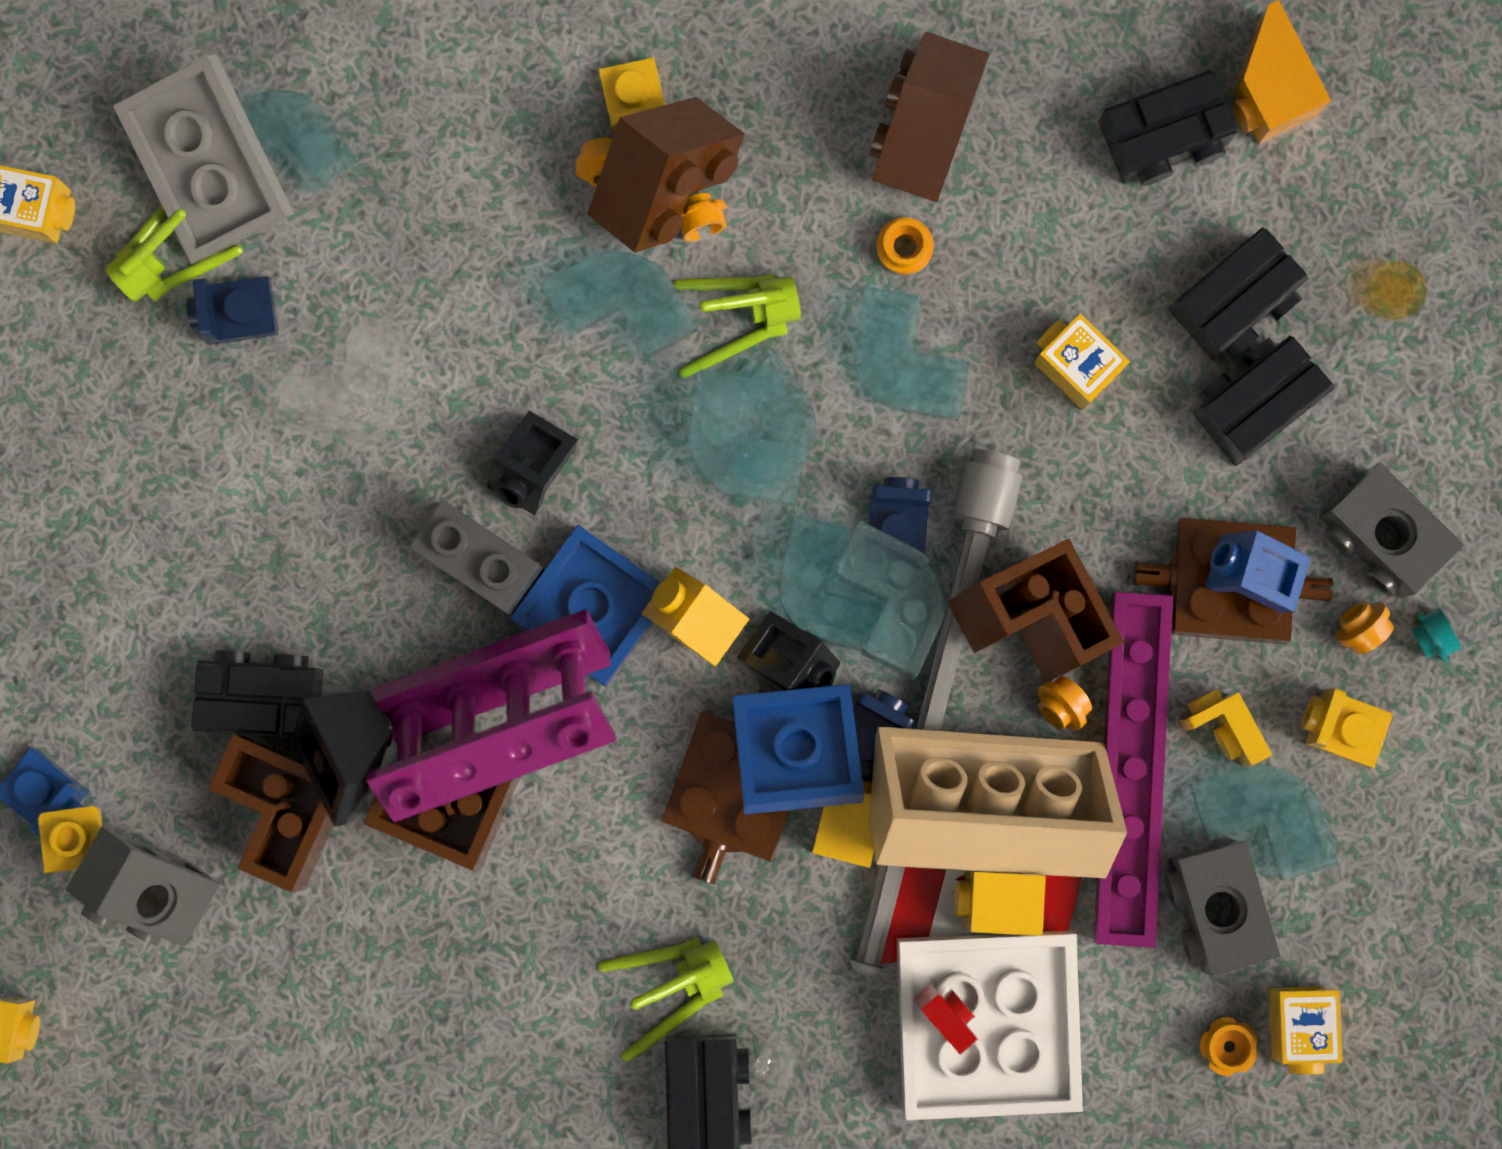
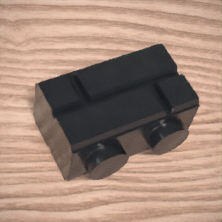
M1212 70L1107 108L1098 121L1122 183L1125 184L1139 179L1141 186H1148L1173 174L1171 166L1191 159L1193 165L1197 167L1219 159L1227 153L1224 146L1228 145L1237 133V126L1228 104L1224 102L1223 92Z
M1262 227L1175 300L1168 310L1212 361L1225 350L1234 358L1260 336L1253 329V326L1269 314L1277 322L1303 300L1296 290L1308 280V277L1291 255L1286 254L1284 247L1269 230Z
M1291 335L1277 346L1268 337L1242 358L1249 367L1233 381L1226 373H1223L1198 393L1204 404L1192 414L1235 467L1249 458L1335 389L1333 383L1319 366L1311 361L1310 355L1295 337Z
M216 650L215 661L198 660L196 664L195 698L193 700L191 722L192 731L292 738L302 700L304 698L322 696L324 670L308 667V656L274 654L273 665L250 664L251 653Z
M736 1034L666 1037L665 1075L668 1149H740V1145H751L750 1108H739L738 1085L750 1084L748 1048H737Z

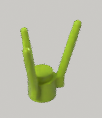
M160 204L131 241L115 254L116 258L105 266L104 269L118 288L133 302H137L146 294L156 302L169 290L240 255L242 247L234 245L162 279L160 274L167 267L154 250L185 219L186 212L181 208L177 209L164 221L167 214L162 204Z
M768 274L759 277L674 280L672 285L677 290H747V294L701 301L698 308L702 312L749 306L753 323L764 322V327L681 367L678 374L681 378H686L768 338L787 335L786 323L801 319L800 303L793 277L789 275L775 278L774 274Z
M695 937L680 945L620 956L619 958L599 962L598 970L608 972L684 957V960L674 964L679 976L632 998L629 1006L633 1010H637L652 1002L654 1003L684 988L688 996L699 992L694 998L626 1049L621 1056L624 1062H630L640 1053L646 1051L706 1004L724 997L720 988L733 983L734 980L716 940L701 945L698 937Z

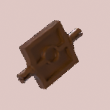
M1180 518L1177 525L1176 550L1169 565L1135 561L1134 573L1136 574L1133 577V585L1167 587L1168 595L1173 596L1171 635L1286 645L1291 642L1292 613H1279L1236 591L1215 592L1206 587V582L1211 569L1210 558L1212 552L1223 534L1259 531L1295 549L1296 527ZM1305 577L1299 599L1331 602L1334 590L1329 589L1334 586L1333 578Z
M759 690L758 693H766V691ZM701 712L661 822L688 831L701 843H704L692 877L702 880L708 862L711 859L704 882L715 885L726 852H745L773 862L791 810L744 815L735 722H729Z

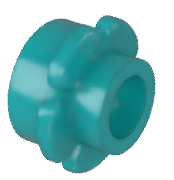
M1438 608L1426 615L1422 611L1417 613L1421 624L1411 628L1425 656L1427 659H1430L1439 654L1444 663L1449 662L1447 656L1463 648L1441 608Z

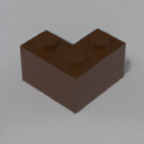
M927 31L924 32L917 51L906 48L884 106L895 110L890 126L883 123L879 124L869 152V156L879 159L873 181L936 203L938 202L990 53Z
M697 97L620 117L587 215L634 253L673 241L682 227V214L690 193L727 182L734 173L738 164L737 154L745 133Z
M1069 538L975 584L947 601L973 653L1019 631L1045 682L1051 681L1124 643Z
M233 734L208 789L262 813L237 869L288 892L303 891L332 831L333 824L300 759L249 736Z
M520 777L397 822H393L375 795L363 824L472 871L479 870L484 863Z

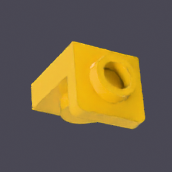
M654 57L599 69L613 136L620 117L666 105Z
M1217 688L1187 703L1191 714L1179 720L1183 730H1193L1217 718L1221 727L1213 730L1219 747L1229 761L1238 758L1242 766H1253L1272 756L1239 692L1222 697Z
M1325 689L1321 698L1313 696L1310 699L1304 712L1301 727L1309 731L1305 744L1367 768H1375L1393 713L1346 696L1345 691L1340 689Z
M89 806L46 812L39 815L38 821L44 873L76 870L102 826L101 810L99 807Z

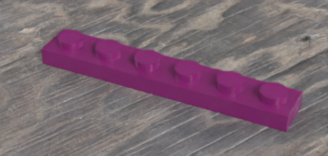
M1114 592L1111 597V618L1124 643L1110 650L1108 654L1104 744L1127 834L1107 877L1097 878L1093 937V943L1156 948L1173 596Z

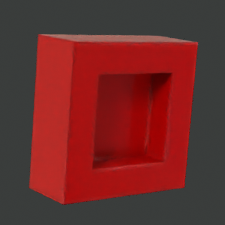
M930 983L913 998L924 1015L959 1055L978 1040L967 1025L975 1018V1015L952 989L942 996Z

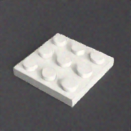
M1072 930L1043 932L1042 936L981 934L897 938L902 1104L905 1120L1083 1112L1077 934ZM930 983L942 996L952 989L975 1015V1018L967 1025L978 1040L961 1055L957 1053L924 1015L913 999Z

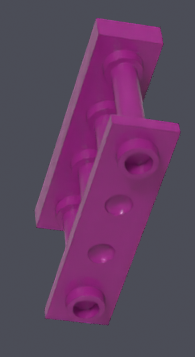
M587 609L371 689V694L380 711L385 712L391 721L392 738L397 744V762L367 773L366 781L393 822L616 742V733L592 691L586 692L585 675L611 666L610 650ZM561 684V702L531 712L530 695ZM506 705L507 722L476 733V715ZM452 725V740L450 743L421 753L422 735Z

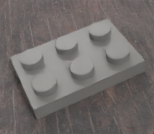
M217 54L206 55L113 105L168 218L177 209L181 208L186 212L185 219L174 230L191 264L221 252L294 215Z

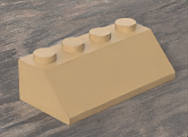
M878 727L869 816L877 865L1090 878L1107 877L1127 834L1104 743Z

